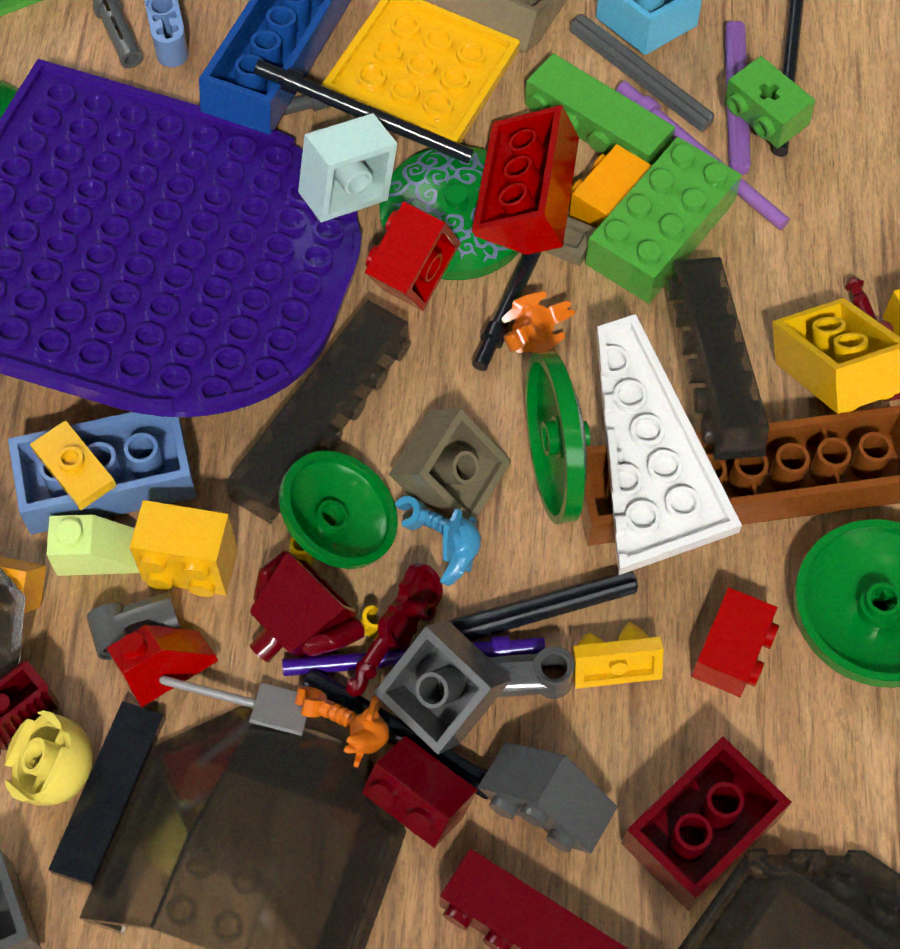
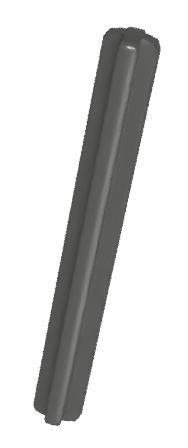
M579 14L576 19H573L570 31L699 131L703 132L711 126L715 116L712 111L584 14Z

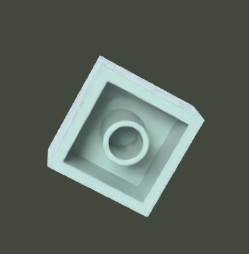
M374 113L324 129H318L304 135L298 192L321 223L388 200L397 142Z

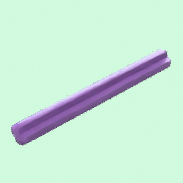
M731 20L726 24V92L728 80L747 66L746 29L742 21L735 22ZM727 107L729 167L745 175L749 172V167L751 166L749 124L741 117L732 114Z

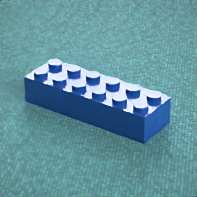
M250 0L199 77L201 112L271 135L294 95L281 90L282 85L253 74L258 59L286 71L288 68L304 73L303 78H305L351 0Z

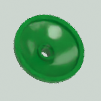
M317 451L298 459L283 477L279 491V505L284 523L295 541L317 560L337 568L358 569L378 561L392 546L398 527L397 511L393 498L380 477L361 461L340 452Z

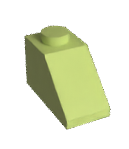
M93 514L49 516L46 556L57 576L140 573L129 548L135 528Z

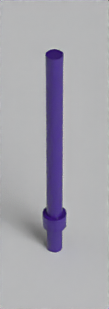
M509 636L491 637V642L473 643L487 657L538 654L545 649L544 637L510 640ZM407 649L388 650L378 668L394 667ZM366 652L282 659L283 675L309 674L311 670H318L321 673L356 670L357 663L362 660Z

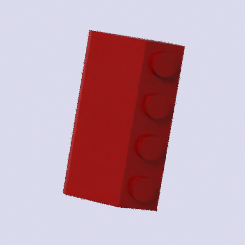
M563 105L493 122L472 227L475 237L525 255L563 247L579 136Z

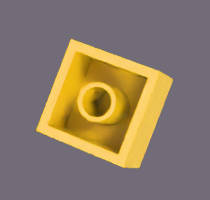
M143 500L129 547L143 582H146L152 588L159 590H170L172 587L183 588L200 597H212L214 594L227 595L238 552L229 514Z

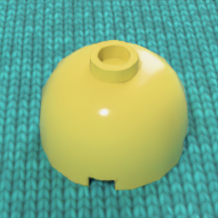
M43 710L37 712L41 716L36 720L27 718L12 737L5 758V766L12 767V781L5 779V784L12 798L37 806H52L69 801L83 788L93 769V749L91 739L77 722Z

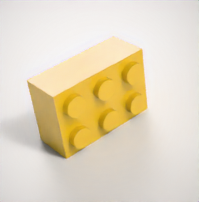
M845 298L772 321L775 364L837 414L852 412L860 406L877 400H886L900 393V337Z

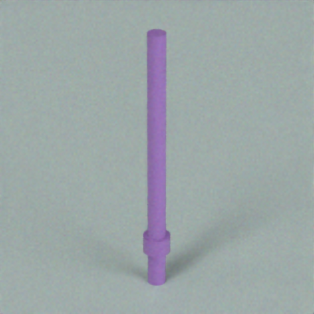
M623 81L618 86L617 92L675 126L673 141L680 137L722 162L660 110L661 105L649 95L643 96L627 81ZM741 178L737 195L777 229L782 230L789 223L790 218Z

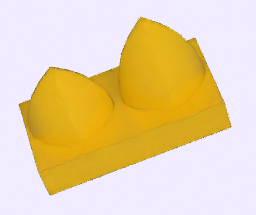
M630 621L622 629L618 641L605 642L597 635L588 632L580 639L577 645L573 646V680L575 689L661 680L664 656L661 637H650L642 628Z

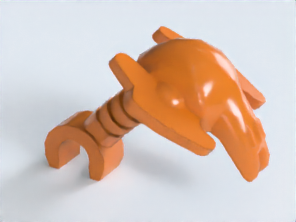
M545 291L527 294L515 299L512 303V308L502 318L503 323L515 319L513 331L503 336L510 352H547L565 338V333L553 334L552 332L555 324L575 314L574 309H567L571 306V302L563 301L546 308L539 305V302L547 296Z
M310 686L298 687L294 703L302 706V716L312 718L322 716L349 729L350 736L346 740V743H349V745L345 746L344 752L347 754L356 753L353 767L358 768L364 754L377 752L387 743L389 727L379 715L378 711L381 702L378 697L373 695L369 708L357 715L356 712L328 700L326 694L319 689Z

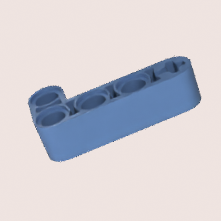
M144 0L158 62L166 67L182 65L189 57V50L178 0Z

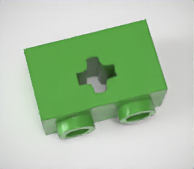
M760 56L728 80L724 104L727 105L732 114L741 117L753 127L758 136L762 139H767L778 149L810 125L816 100L764 57Z

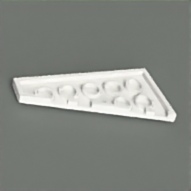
M636 314L597 326L596 339L618 576L739 533L742 524Z

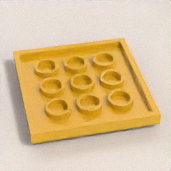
M380 0L321 85L461 144L518 54L521 41L424 0Z

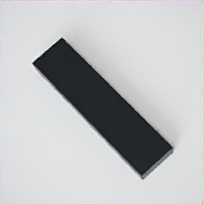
M122 701L48 870L52 874L92 888L95 887L166 720L163 714Z

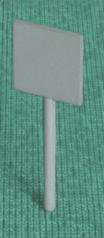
M161 676L159 678V682L162 685L251 707L253 711L250 723L302 736L307 717L301 715L302 706L294 703L297 694L295 691L261 683L256 699L168 676Z

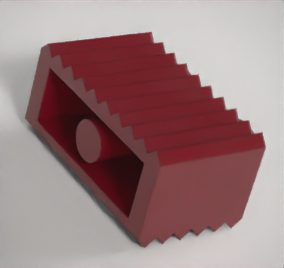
M26 659L0 678V755L1 749L8 750L12 737L27 718L36 720L41 716L37 712L44 710L52 713V710H59L60 703Z

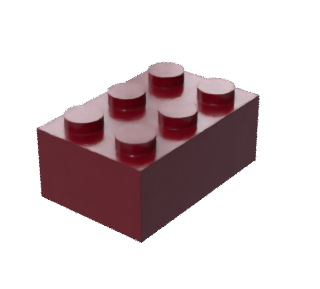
M722 736L626 830L621 844L689 911L784 815L792 801Z

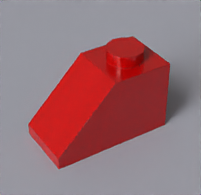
M144 625L106 648L141 708L174 688L160 684L159 678L161 676L187 681L218 662L216 655L199 631Z

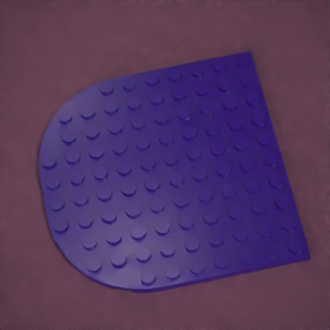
M37 59L0 118V374L118 409L161 417H196L220 414L244 408L267 399L302 376L324 350L331 336L358 265L361 232L357 220V211L322 223L319 221L298 192L303 150L294 145V138L274 129L271 135L201 112L200 106Z

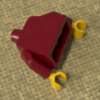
M293 537L289 541V551L284 550L261 567L258 572L253 596L254 604L250 609V613L264 627V630L250 644L253 652L269 663L283 647L294 655L314 657L342 649L362 639L364 635L375 638L378 635V624H372L368 619L377 614L378 607L374 605L367 606L360 620L354 618L358 612L310 565L315 558L305 550L299 551L302 547Z

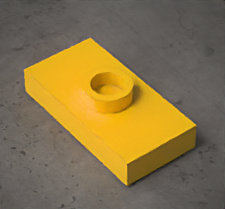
M66 420L30 444L33 452L80 511L116 487L112 476Z

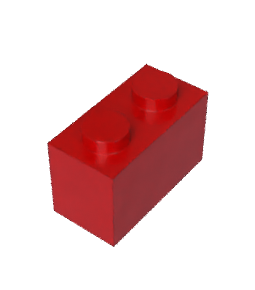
M728 587L691 677L737 697H741L747 684L755 687L765 664L757 660L762 646L768 649L771 648L780 626L772 622L778 607Z

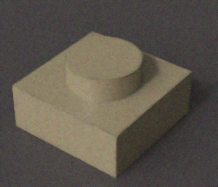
M567 216L563 247L545 252L580 266L587 254L589 237L597 228Z

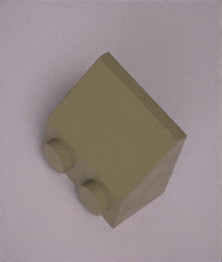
M461 408L430 410L389 475L411 497L420 500L425 506L451 518L455 508L462 510V517L469 520L470 517L477 519L511 460Z

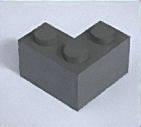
M508 742L503 744L477 787L491 800L489 806L496 813L511 820L516 815L534 826L543 828L548 833L546 840L557 849L566 853L576 849L591 854L618 807L566 755Z

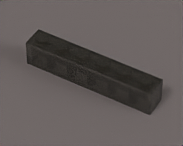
M721 257L674 260L672 277L666 278V295L668 301H674L672 306L674 327L681 328L679 332L681 355L688 356L686 360L688 384H695L693 390L695 413H702L703 416L700 424L703 444H710L714 461L764 457L769 424Z
M370 300L366 301L225 481L231 501L272 524L278 514H281L279 505L280 485L289 468L298 459L307 454L317 451H333L339 444L343 435L342 430L350 420L355 421L363 412L366 399L373 390L378 391L383 386L388 377V370L395 360L401 361L407 354L411 341L409 340L408 322Z

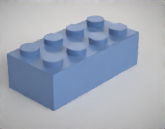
M129 412L70 425L116 483L115 488L81 511L30 446L32 442L50 430L8 439L19 514L31 535L48 531L49 516L93 514L102 518H108L139 511L143 500L171 504L197 498L180 417H161Z

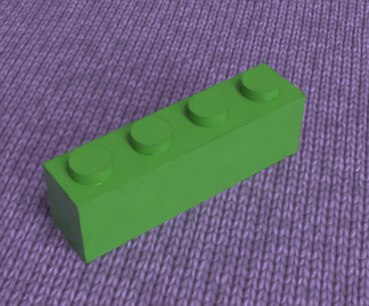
M554 53L526 81L525 105L532 112L563 105L579 139L588 143L592 149L599 153L607 155L618 144L653 165L673 142L675 126Z

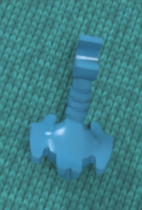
M403 496L396 501V507L403 511L413 507L411 517L401 522L403 527L409 530H417L423 525L443 535V560L450 563L441 577L440 583L450 586L461 578L464 571L471 572L474 557L478 554L481 547V535L476 527V518L470 517L468 520L462 517V510L455 508L451 518L448 519L439 513L426 509L423 502L411 496Z

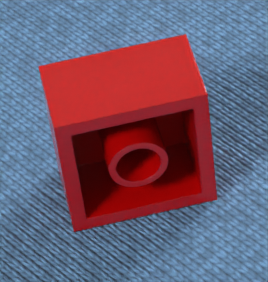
M403 201L399 210H394L389 216L385 226L386 234L380 245H375L369 252L365 264L367 268L364 273L383 291L424 311L461 242L445 222Z

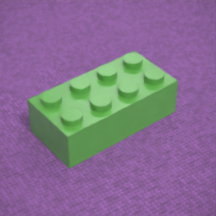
M677 137L589 237L585 264L650 304L735 203L742 174Z

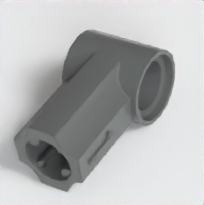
M169 592L126 606L121 603L104 604L94 608L87 614V621L97 656L102 660H113L106 648L144 625L180 629Z
M547 647L538 654L488 657L511 679L510 683L498 697L541 694L546 698L557 699L569 693L572 687L574 661L571 654L561 647ZM553 666L562 669L565 675L558 679H550L543 674V671Z

